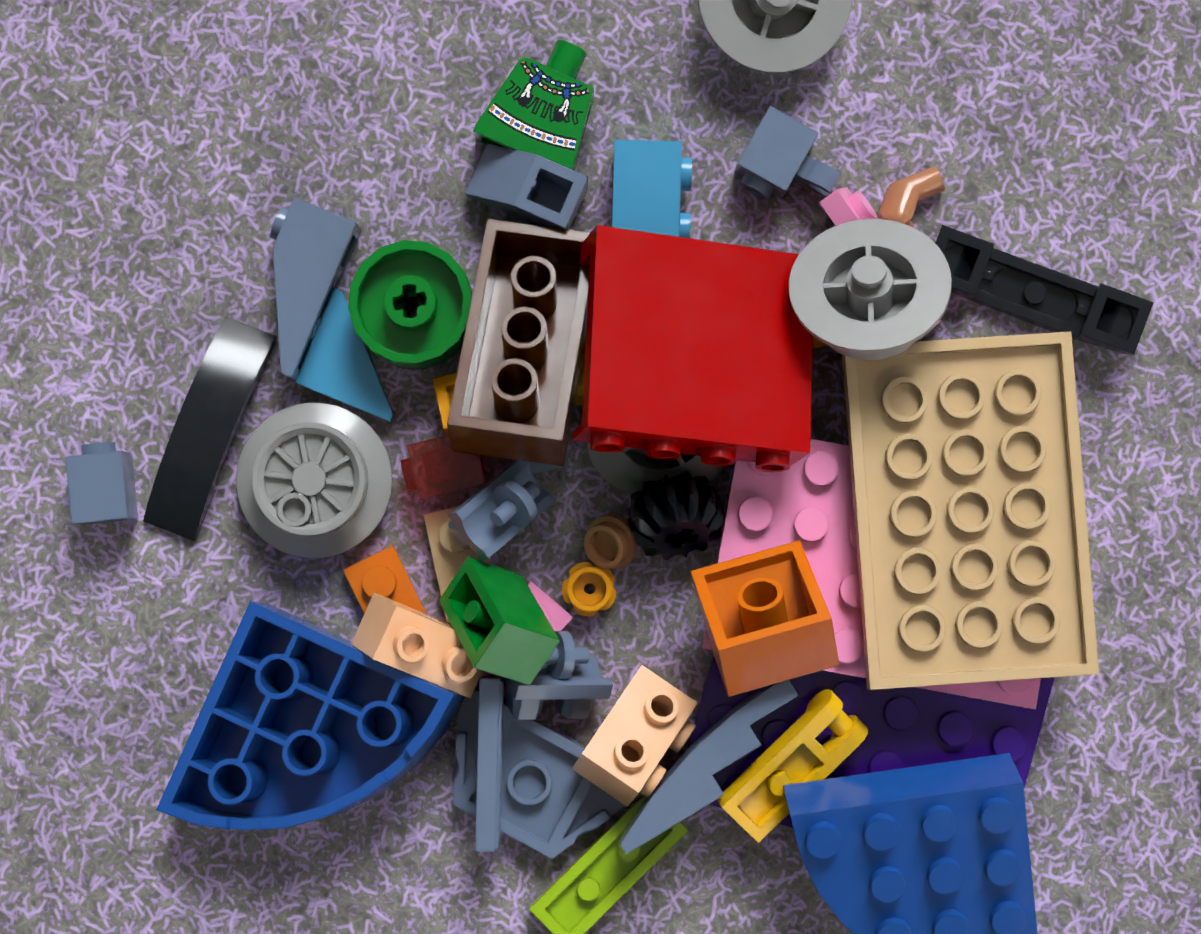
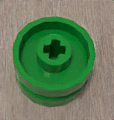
M402 240L380 247L361 263L350 284L348 310L355 332L379 358L398 368L424 370L446 363L462 349L473 292L465 271L448 252L428 242ZM414 298L422 300L425 305L417 307V316L413 318L408 317V314L405 312L406 303Z

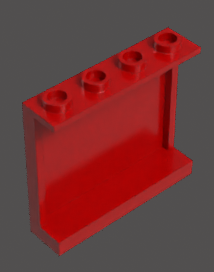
M597 225L581 243L580 265L589 266L582 424L572 432V441L590 443L591 450L603 453L622 452L625 450V447L646 449V456L655 459L679 458L681 454L701 456L702 463L714 466L732 465L736 460L755 462V468L765 472L787 471L791 465L810 454L813 336L801 325L795 316L789 297V277L793 264L799 254Z

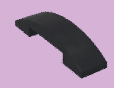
M942 225L935 244L943 252L948 262L952 278V293L1052 332L1071 331L1073 339L1131 356L1135 354L1154 302L1102 283L1098 286L1000 251L994 248V243Z
M224 317L200 364L172 430L151 490L143 519L144 522L196 541L216 492L213 488L253 388L258 387L277 336L229 317Z

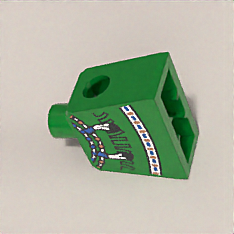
M558 39L546 66L527 57H522L476 123L473 130L475 140L485 145L488 143L537 154L575 171L594 99V88L576 79L587 55L586 51L570 42Z

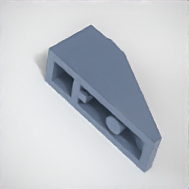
M296 197L293 198L289 209L282 207L279 210L270 232V238L276 240L272 249L281 373L293 380H296L333 290L339 286L361 233V228L356 222Z

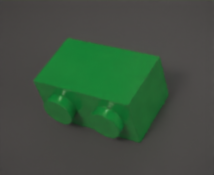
M467 557L439 599L471 663L476 669L530 685L543 665L550 660L555 647L560 642L524 578L515 572Z

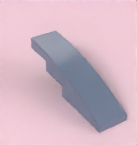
M790 680L760 688L734 706L690 745L662 777L649 798L644 800L620 836V846L625 854H628L724 795L713 774L761 746L750 725L799 696Z

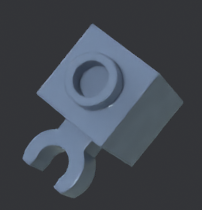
M772 106L768 108L734 173L743 177L740 185L744 189L765 200H769L772 194L782 199L793 179L803 183L817 194L827 197L841 173L833 167L807 156L819 134L817 131Z

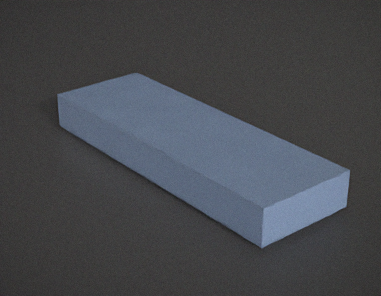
M482 676L479 678L475 852H496L501 843L505 683L502 676Z

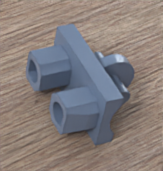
M514 460L448 516L451 521L448 523V526L462 548L466 550L472 549L477 558L483 561L495 554L551 506L555 500L535 480L528 461Z
M555 631L560 642L555 647L550 660L543 665L530 685L503 677L507 684L506 705L515 719L535 720L541 714L544 700H556L555 706L562 716L569 719H588L595 699H610L613 687L611 680L602 677L598 660L595 655H590L587 647L574 646L573 638L568 631Z

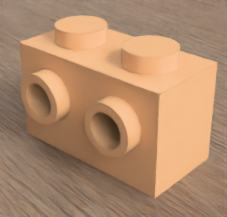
M641 665L572 769L626 807L630 805L639 792L649 798L667 771L658 764L667 749L670 748L678 753L696 727L695 724L687 719L698 703Z

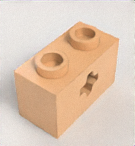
M375 592L373 593L351 645L376 661L471 698L483 670L474 668L453 626Z

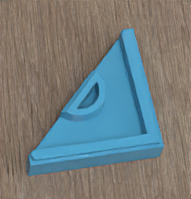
M334 288L295 383L392 423L395 414L379 380L364 341L355 332L346 296L342 291Z

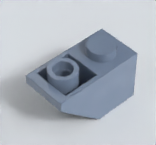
M487 143L465 195L532 225L570 230L588 191V176L537 154Z

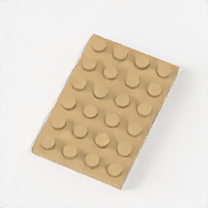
M1071 331L916 341L904 352L881 360H858L842 355L867 689L876 690L1099 674Z

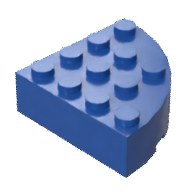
M250 601L156 811L196 825L237 830L287 828L344 813L382 794L415 768L444 735L465 696L376 661L351 645V641L273 605Z
M1010 753L783 785L800 857L819 895L842 924L854 934H1038L1024 786Z

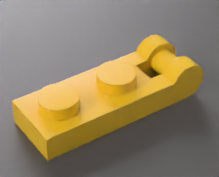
M830 689L823 690L815 695L809 702L806 712L723 791L724 795L717 799L720 806L758 843L789 814L783 785L825 779L865 740L868 734L867 726L857 716H848L842 710L843 702ZM828 727L832 731L831 738L821 745L815 738Z

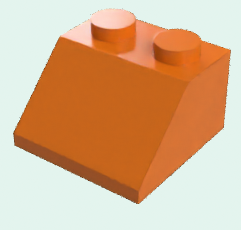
M800 540L691 571L713 654L728 697L839 666L832 617Z

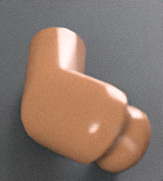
M930 167L890 184L879 208L878 219L897 221L914 228L911 219L913 218L918 201L945 191L943 179L937 167Z

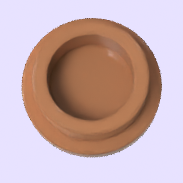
M605 514L596 518L589 525L584 538V549L588 558L595 565L602 568H623L634 560L638 552V545L636 544L635 536H631L628 521L619 515Z

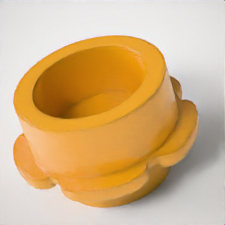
M590 562L578 563L570 569L569 578L564 580L562 584V595L565 602L573 605V610L577 614L594 616L599 610L605 611L612 606L617 592L613 588L615 577L610 569L594 566ZM588 583L595 586V591L592 594H587L584 591V587Z

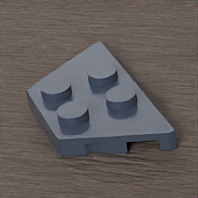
M476 687L471 698L465 697L458 709L453 801L454 806L476 817L479 716V689ZM504 703L501 831L553 859L573 845L580 837L610 819V816L625 807V805L572 769L586 747L537 720L515 719L506 703ZM639 792L638 795L634 798V800L636 798H640L643 795Z

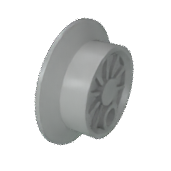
M698 0V7L707 33L725 55L752 70L766 73H785L814 63L835 45L847 24L852 0Z
M886 219L853 220L827 229L812 239L799 253L789 277L790 302L795 316L801 325L812 336L827 344L833 350L858 360L886 359L910 348L940 321L948 307L952 289L951 271L948 262L934 241L909 225Z
M326 403L297 404L280 410L267 418L247 440L237 466V495L241 509L250 526L264 541L274 548L287 554L304 558L331 557L346 552L360 544L381 522L391 497V463L385 446L377 433L356 414L339 406Z

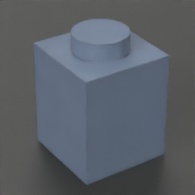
M101 442L81 445L82 455L65 457L72 524L86 525L138 519L132 453L116 451L115 442Z

